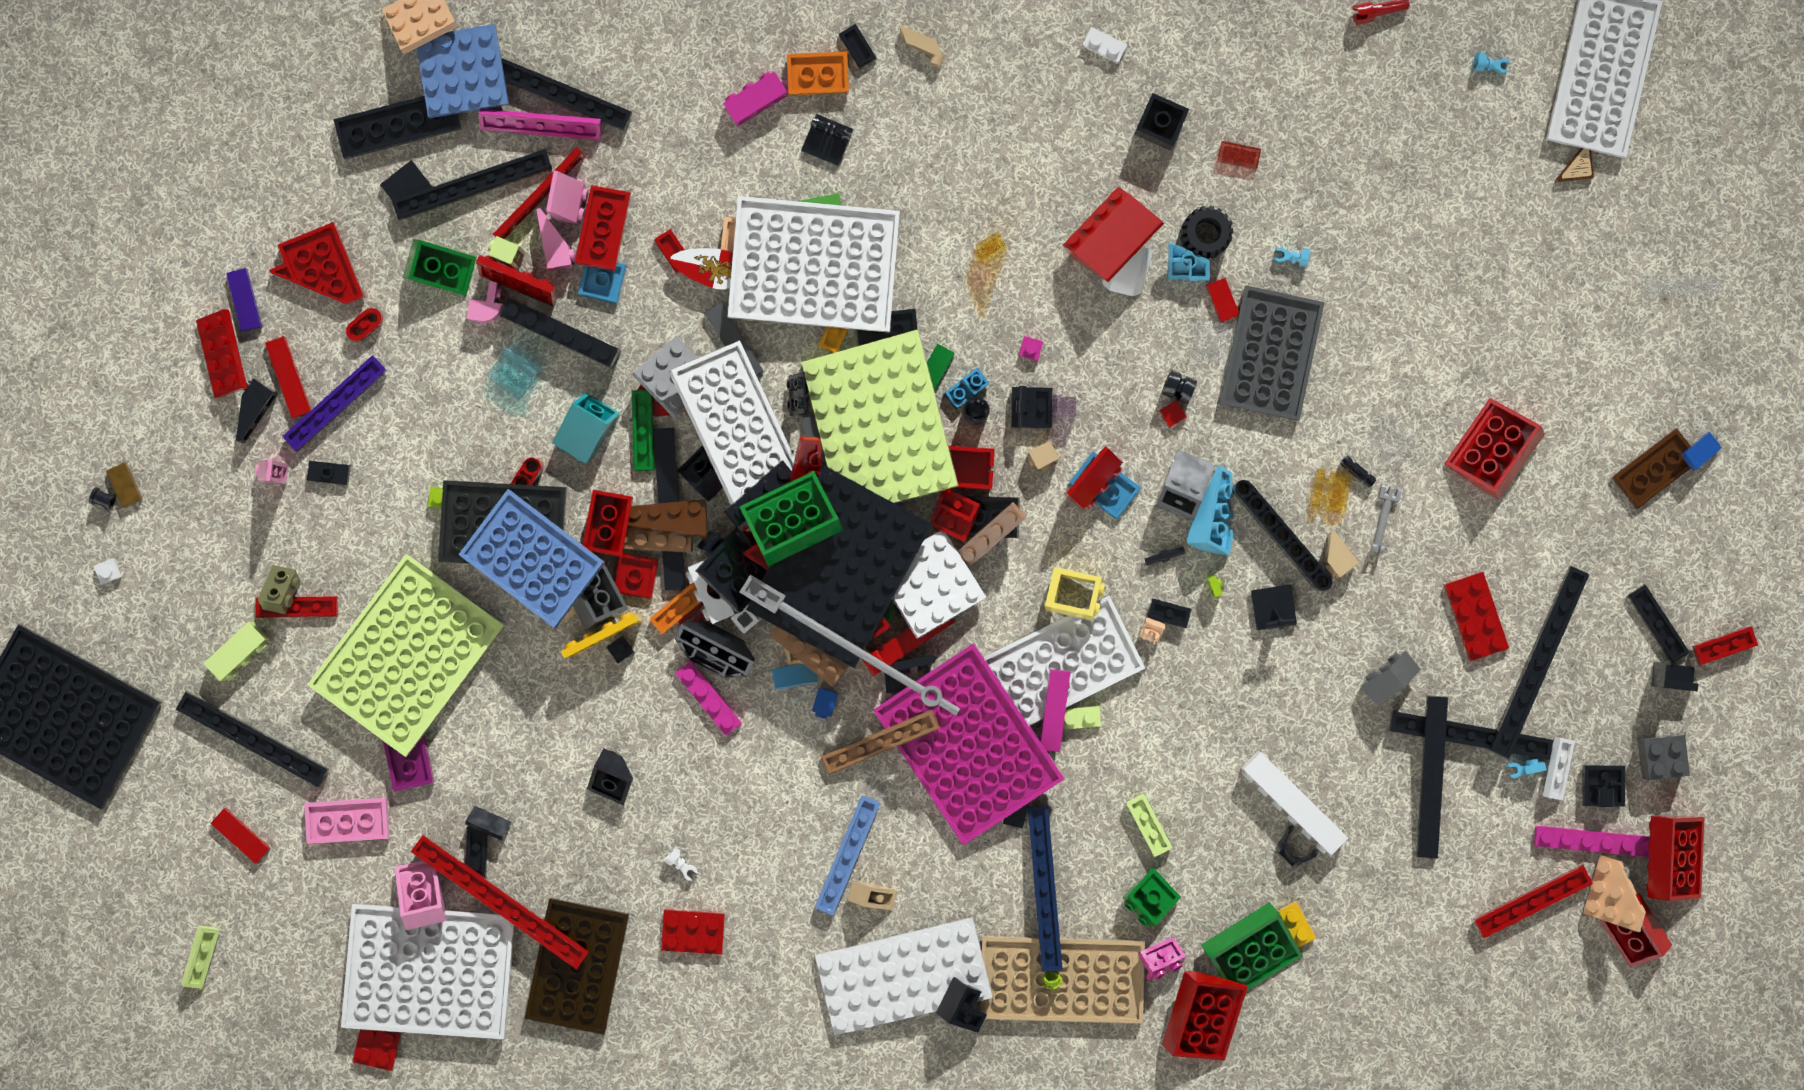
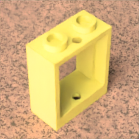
M1054 567L1045 603L1046 611L1094 621L1095 615L1098 616L1100 612L1099 596H1103L1105 584H1102V577ZM1062 577L1095 584L1089 610L1056 603Z

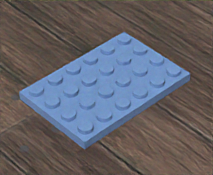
M507 489L458 554L553 628H557L605 564L598 556L509 489Z

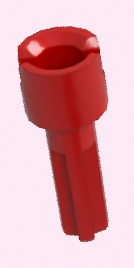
M1393 0L1375 5L1371 2L1353 5L1352 9L1358 11V13L1353 15V20L1356 25L1373 22L1377 16L1408 10L1410 2L1409 0Z

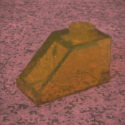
M999 231L976 244L974 254L977 261H982L984 266L1005 256L1007 247Z

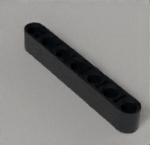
M1248 480L1236 482L1232 488L1234 496L1308 583L1317 591L1330 589L1333 583L1331 576L1253 484ZM1240 484L1247 486V493L1245 495L1240 494L1238 491ZM1253 499H1257L1260 502L1259 510H1254L1251 507ZM1267 514L1271 515L1274 519L1271 526L1264 522ZM1280 530H1284L1287 534L1284 541L1278 539L1277 534ZM1294 545L1300 549L1297 557L1291 554V548ZM1306 561H1310L1313 564V569L1310 572L1304 569ZM1320 576L1326 579V585L1322 588L1317 584V579Z

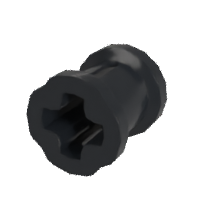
M95 487L89 496V504L100 505L107 511L113 508L116 501V494L105 493L98 487Z

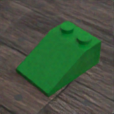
M413 239L402 278L466 296L477 257Z

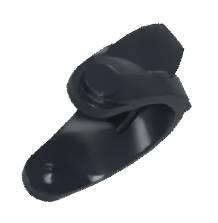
M1288 826L1286 828L1287 832L1280 839L1275 850L1295 868L1315 858L1318 855V851L1314 849L1306 857H1294L1287 847V838L1294 830V827Z

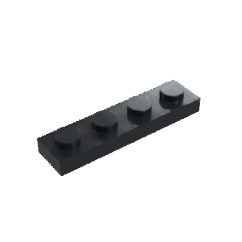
M783 460L778 462L731 504L724 513L736 527H739L746 521L740 506L786 485L790 480L792 471Z

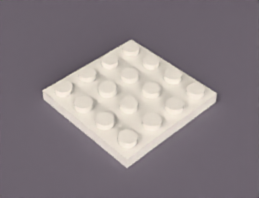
M939 531L923 541L892 600L918 639L981 602L986 596L948 535L943 531Z

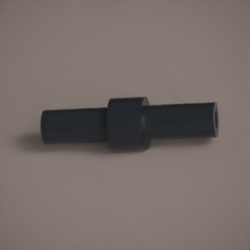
M1182 546L1169 551L1167 549L1159 551V554L1144 558L1145 564L1148 566L1161 561L1162 563L1168 562L1170 558L1185 554V550Z

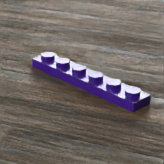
M372 355L282 437L298 452L388 370Z

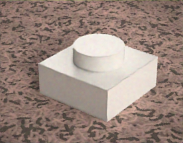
M114 558L93 566L101 585L122 577Z

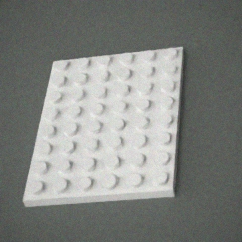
M738 196L728 318L890 332L900 211Z
M352 904L341 1028L505 1039L515 925L499 914L445 910L447 921L406 930L401 919L400 907Z

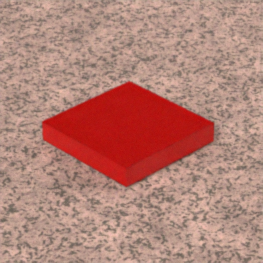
M623 553L622 557L618 556L614 582L620 594L652 599L659 559Z

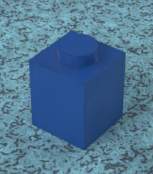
M819 687L812 709L813 712H816L815 716L827 719V716L832 717L839 693Z

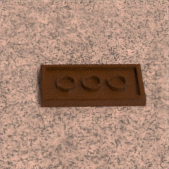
M1675 428L1611 478L1634 508L1638 509L1691 469L1681 456L1691 446L1680 431Z

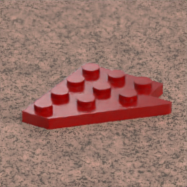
M334 222L277 245L284 264L270 269L269 272L346 305L365 298Z

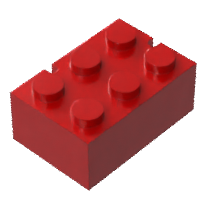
M948 446L958 482V487L953 489L992 491L993 471H989V469L994 467L995 449Z

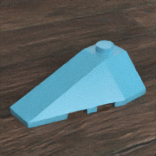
M1217 466L1197 514L1190 524L1187 543L1198 550L1230 556L1233 540V530H1229V518H1233V511H1230L1229 500L1233 497L1232 472L1222 466Z

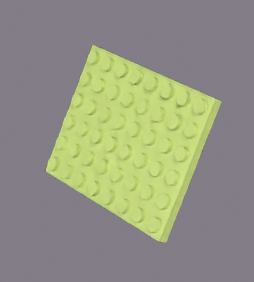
M918 330L802 362L829 468L895 504L958 487Z
M406 554L307 685L403 756L407 757L505 625Z

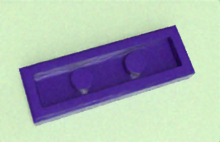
M243 268L226 273L241 331L246 332L261 328L262 323L248 269Z

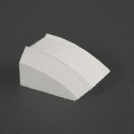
M1142 247L1109 282L1103 280L1102 284L1113 292L1129 296L1141 294L1153 250Z

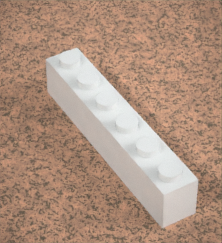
M1257 751L1241 768L1244 771L1242 775L1250 783L1254 781L1259 786L1257 790L1265 798L1269 795L1274 800L1271 804L1281 812L1283 809L1288 814L1286 818L1294 826L1298 824L1303 829L1301 833L1308 840L1313 838L1317 842L1315 847L1322 854L1327 852L1332 856L1348 839L1261 752Z

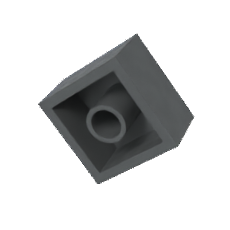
M1671 734L1637 738L1642 779L1656 780L1690 776L1685 735Z

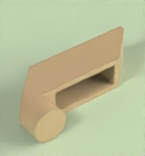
M900 26V31L906 45L932 56L929 63L940 68L943 56L937 41L909 28Z

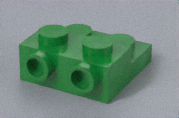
M1151 868L1122 897L1125 901L1124 906L1131 912L1135 911L1139 916L1138 921L1146 927L1157 925L1181 898L1154 868Z

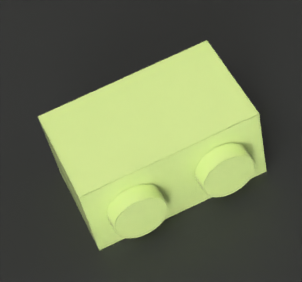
M496 236L495 240H492L488 247L489 256L495 258L497 262L510 264L518 270L525 251L519 245Z

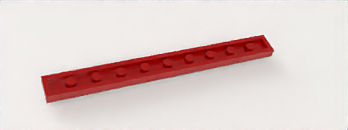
M425 835L421 836L411 850V853L575 969L579 968L588 955V950Z

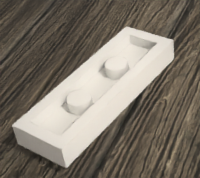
M1559 737L1554 738L1543 797L1563 800L1575 741Z

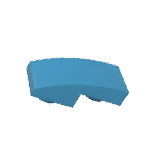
M976 368L943 395L956 410L990 383L981 371Z
M804 663L771 670L775 690L794 688L798 685L816 684L818 682L817 674Z

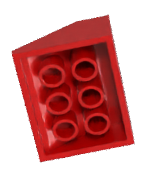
M1117 187L1068 238L1063 247L1075 261L1106 282H1109L1162 227L1164 222L1132 195Z
M1489 398L1444 464L1480 490L1500 500L1545 433L1541 425Z
M1651 816L1649 822L1647 898L1666 901L1701 898L1705 817Z
M1184 970L1162 1046L1172 1056L1225 1061L1248 986L1203 972Z

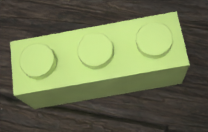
M247 622L203 664L219 681H230L238 674L237 670L241 666L245 667L253 660L251 657L256 652L260 653L268 646L266 643L270 639L255 622Z

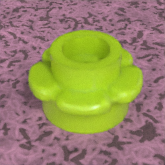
M1057 971L1046 972L1042 979L1044 982L1043 986L1051 990L1059 988L1063 982L1062 977Z

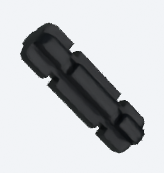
M1345 456L1341 460L1340 465L1345 469L1348 468L1349 472L1360 481L1363 480L1367 487L1373 486L1376 482V478L1373 475H1369L1368 471L1358 463H1354L1353 459L1349 456Z

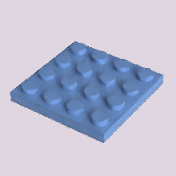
M495 24L450 31L417 48L429 118L509 105Z

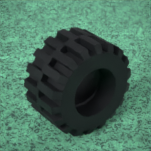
M1202 206L1200 209L1193 210L1184 220L1180 230V240L1184 243L1183 248H1187L1193 253L1208 259L1216 258L1227 249L1232 241V234L1234 233L1233 228H1231L1232 221L1227 219L1228 215L1226 213L1223 214L1220 208L1214 209V206H1209V208ZM1208 222L1215 226L1218 238L1214 243L1206 244L1197 238L1195 228L1199 223Z

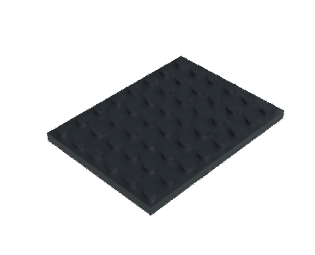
M824 466L818 480L840 521L843 531L770 565L762 582L785 595L784 603L862 650H865L933 524L831 468ZM753 600L750 601L746 609L854 669L860 657L780 609L775 614Z
M18 624L0 656V754L93 806L103 809L162 701L31 629Z

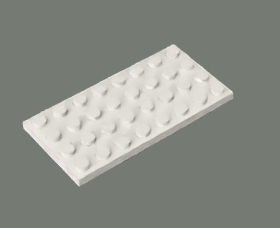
M1578 0L1546 140L1589 149L1619 158L1627 157L1663 1Z
M740 341L669 371L730 504H733L778 462L783 460L792 471L795 457Z
M1110 596L1098 600L1101 607L1099 615H1095L1094 621L1066 616L984 657L1029 725L1043 719L1050 669L1071 672L1066 707L1145 669ZM1088 605V606H1086V607H1084V608H1082V609L1089 610L1090 605Z
M973 917L815 955L834 1036L935 1012L953 977L958 978L966 985L976 987L982 991L977 1001L993 998Z

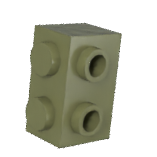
M272 565L258 597L262 609L286 614L288 607L292 606L293 595L299 589L301 583L296 570Z

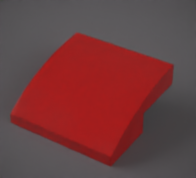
M950 489L943 490L936 503L937 508L929 523L933 524L932 527L966 542L981 504Z

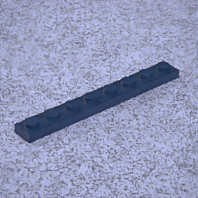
M1048 806L1028 807L1042 972L1063 970L1049 810Z

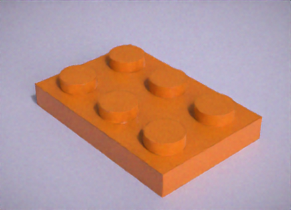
M847 52L787 54L789 96L849 93Z

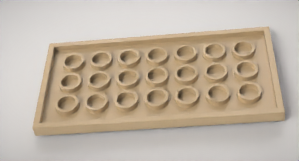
M982 936V955L993 998L980 1001V1010L987 1014L985 1019L1143 1024L1144 964L1138 955L1140 951L1145 950V941L1060 938L1063 970H1058L1057 972L1062 977L1063 982L1059 988L1051 990L1043 986L1044 982L1042 979L1046 972H1042L1039 938Z

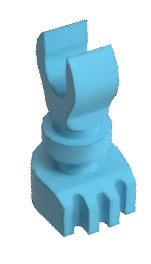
M1477 52L1474 56L1473 70L1483 72L1486 69L1487 71L1494 70L1498 74H1505L1509 70L1502 69L1501 63L1508 64L1510 61L1507 59L1493 61V59H1487L1485 53Z
M1277 248L1275 250L1284 254V257L1281 259L1274 258L1278 263L1291 261L1294 264L1299 262L1300 267L1308 266L1310 249L1304 248L1301 254H1297L1295 251L1293 253L1288 252L1284 248Z

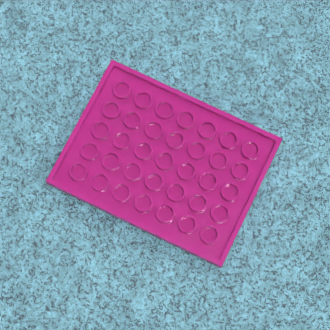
M972 643L915 681L924 687L936 686L939 688L942 698L960 708L957 715L952 714L939 705H925L921 699V694L909 687H906L873 709L885 729L931 709L933 710L940 729L897 747L963 845L1065 779L975 643ZM929 692L927 698L933 700L935 693Z

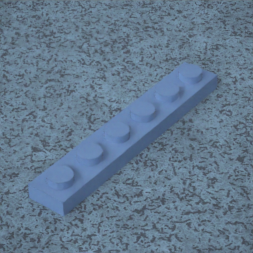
M865 795L861 796L814 908L832 916L834 915L881 802Z

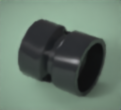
M1171 370L1161 394L1169 398L1175 396L1177 401L1188 405L1197 385V380L1188 376L1182 378V374Z
M980 397L968 399L963 408L965 420L972 425L984 423L990 412L987 401Z

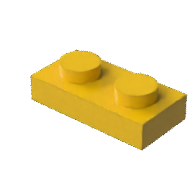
M1296 901L1278 910L1298 948L1316 938Z

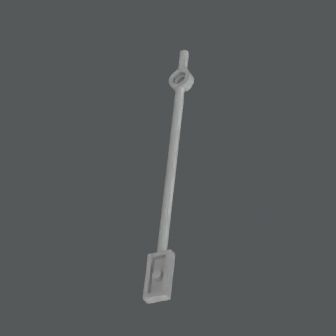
M750 575L740 590L741 594L776 614L778 609L782 610L921 694V699L925 705H939L954 715H957L960 708L942 698V693L936 686L924 687L784 603L785 595L754 576ZM929 692L935 693L933 700L927 698Z

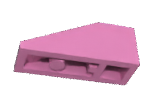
M536 209L547 269L549 271H556L574 267L573 262L576 259L574 249H570L541 209Z
M259 460V465H256L255 468L257 481L286 484L288 464L273 460Z

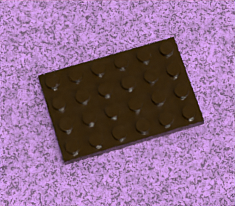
M549 898L545 921L588 950L589 953L579 968L575 969L540 944L525 1019L605 1035L630 913Z

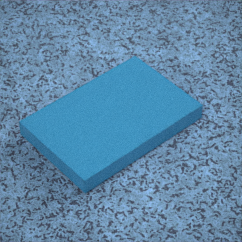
M1094 451L1090 454L1070 480L1069 485L1072 486L1098 454ZM1121 472L1116 478L1112 476L1107 483L1110 485L1103 494L1098 492L1094 497L1097 500L1094 504L1115 520L1120 517L1141 489L1140 486Z

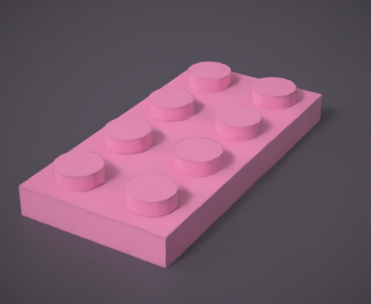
M387 797L304 803L307 844L390 838Z

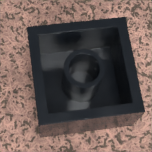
M1152 93L1134 135L1171 151L1189 109Z

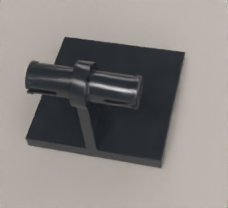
M1291 584L1250 590L1257 630L1274 628L1282 630L1284 627L1296 626L1297 619Z

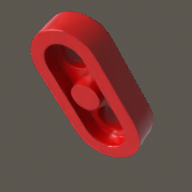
M368 308L347 325V337L355 342L363 341L382 325V313L375 308ZM373 315L376 316L375 322L370 321V317ZM357 328L361 330L359 335L354 333Z

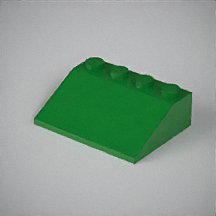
M814 471L740 506L768 566L843 531L840 521Z
M1270 902L1201 944L1220 977L1247 985V991L1303 957L1281 916Z

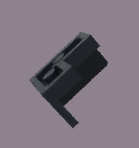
M1658 662L1653 664L1651 682L1653 687L1698 692L1699 684L1693 683L1694 667Z
M953 977L936 1014L951 1025L978 1033L987 1016L985 1012L974 1008L982 991L976 987L966 985L958 978Z

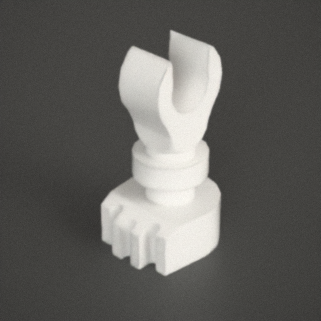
M674 847L664 859V862L669 866L674 864L677 870L680 869L687 880L692 881V878L687 875V871L693 870L698 874L697 868L685 863L683 858L680 859V850Z

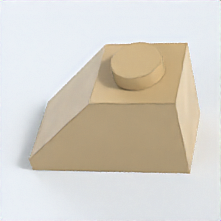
M1335 531L1329 532L1324 559L1327 565L1325 569L1331 577L1340 578L1359 564V562Z
M852 881L848 901L863 907L892 910L897 890L866 882Z

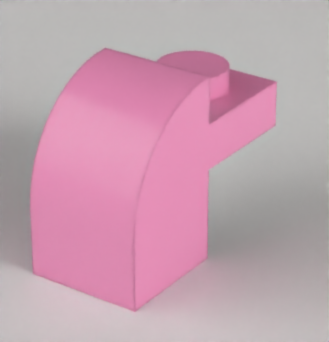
M489 281L486 301L470 299L467 314L469 321L491 323L500 317L504 305L498 303V300L501 301L503 289L500 288L498 283Z

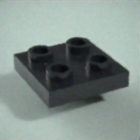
M1582 765V805L1625 807V766Z

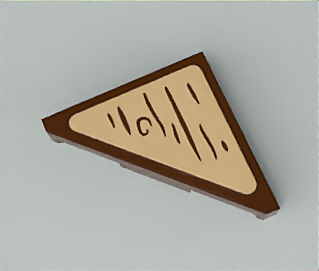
M1580 148L1555 179V183L1594 178L1591 150Z

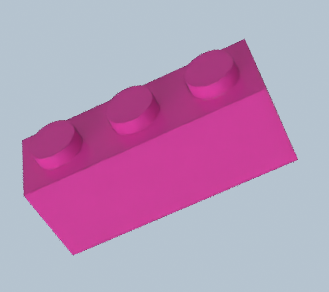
M775 71L771 74L770 72L763 74L758 82L754 84L751 82L742 88L743 91L737 95L733 93L725 98L726 101L723 105L736 127L788 96L787 90Z

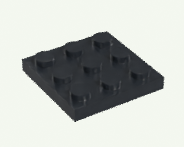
M734 527L695 571L738 614L751 601L750 598L740 593L748 577L752 575L762 581L767 569L744 555V552L755 544L738 527Z

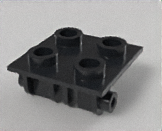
M816 114L815 118L813 117L811 128L801 151L838 166L853 128Z
M805 372L790 375L786 384L789 391L787 409L790 412V416L797 414L800 416L807 415L806 411H808V401H805V399H808V397H805V393H808L805 389H808Z

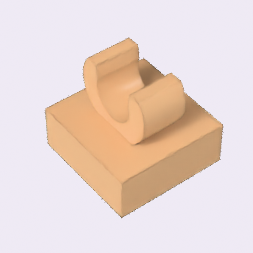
M1147 617L1140 630L1139 637L1143 640L1151 641L1153 644H1158L1166 624Z

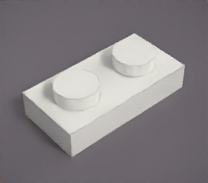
M1091 27L1082 47L1118 64L1127 44Z

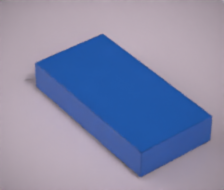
M1708 432L1681 456L1692 471H1695L1722 447L1714 436Z

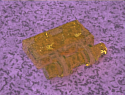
M1318 468L1317 476H1314L1315 489L1314 494H1311V508L1319 510L1320 502L1326 503L1324 511L1346 514L1352 474L1331 471L1330 478H1325L1326 470ZM1323 484L1328 485L1327 496H1322Z

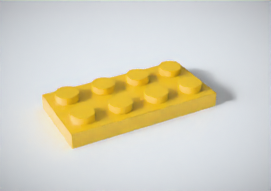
M632 612L626 613L619 617V622L611 621L601 626V631H591L583 635L584 640L580 642L573 640L565 644L566 649L561 651L563 657L571 658L642 621L640 615L633 614Z

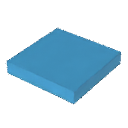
M617 262L616 271L584 266L578 295L618 304L627 265Z

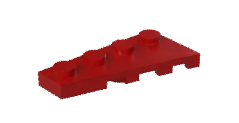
M800 436L789 483L813 471L817 478L821 473L820 466L822 465V446L819 438Z

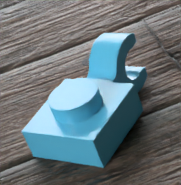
M1537 758L1526 760L1524 765L1514 762L1507 764V767L1516 768V772L1509 775L1510 778H1518L1524 774L1528 775L1547 770L1545 762L1538 761Z

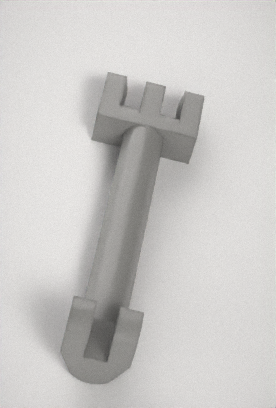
M1381 484L1378 498L1384 499L1374 543H1372L1370 550L1377 554L1384 553L1385 546L1381 544L1392 501L1399 502L1402 492L1401 488H1397L1396 494L1393 495L1394 487L1389 486L1388 493H1385V484Z

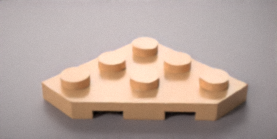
M1600 855L1583 914L1640 932L1646 912L1636 897L1637 893L1631 880L1625 874L1623 863Z

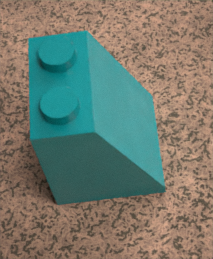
M585 393L572 403L552 443L559 450L573 455L577 461L587 464L595 456L620 413L590 394Z

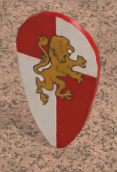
M698 248L680 251L671 256V264L676 270L691 280L717 290H727L730 288L732 252L715 248Z

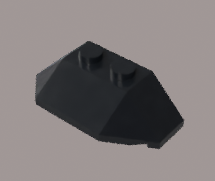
M708 621L682 622L675 637L676 642L679 643L689 660L724 678L747 677L755 661L743 639Z

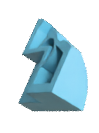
M1169 242L1168 280H1210V260Z

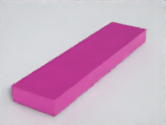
M1049 670L1040 742L1047 751L1060 752L1070 671Z

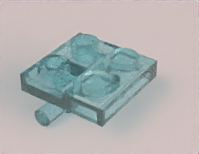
M510 344L508 348L505 347L501 351L502 356L486 376L519 401L544 369L513 344Z

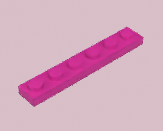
M491 109L479 110L480 130L591 140L601 139V119Z
M1535 825L1534 846L1649 857L1648 843L1650 836Z

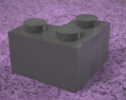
M1406 650L1400 654L1395 652L1387 659L1388 662L1379 668V671L1373 670L1365 676L1366 681L1361 687L1376 705L1404 689L1421 670Z

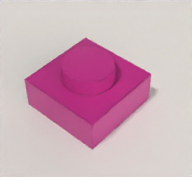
M1024 336L1019 356L1038 361L1044 341Z

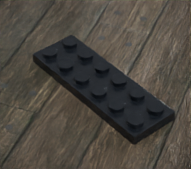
M425 96L333 119L342 156L345 160L462 129L458 114L429 118Z

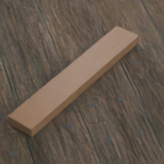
M931 709L821 756L828 775L938 730L940 726Z

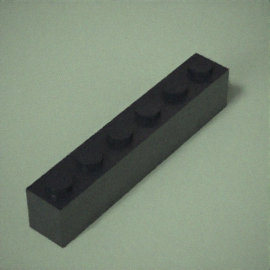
M509 297L500 313L502 318L611 369L614 368L621 353V350Z

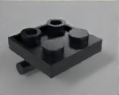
M1012 387L1011 428L1051 429L1053 388Z

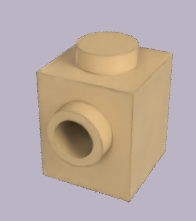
M1051 441L1029 451V457L1026 458L1031 468L1041 469L1042 472L1052 468V463L1059 459Z

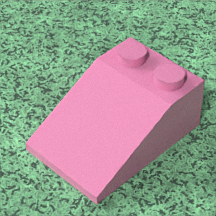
M554 171L547 203V213L557 222L579 225V222L584 219L585 209H582L583 201H587L589 190L586 189V185L583 182Z
M424 861L395 867L400 914L405 929L409 930L447 921L438 871Z

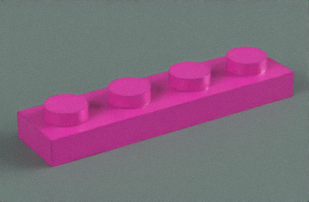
M689 661L675 673L725 736L742 724L692 661Z

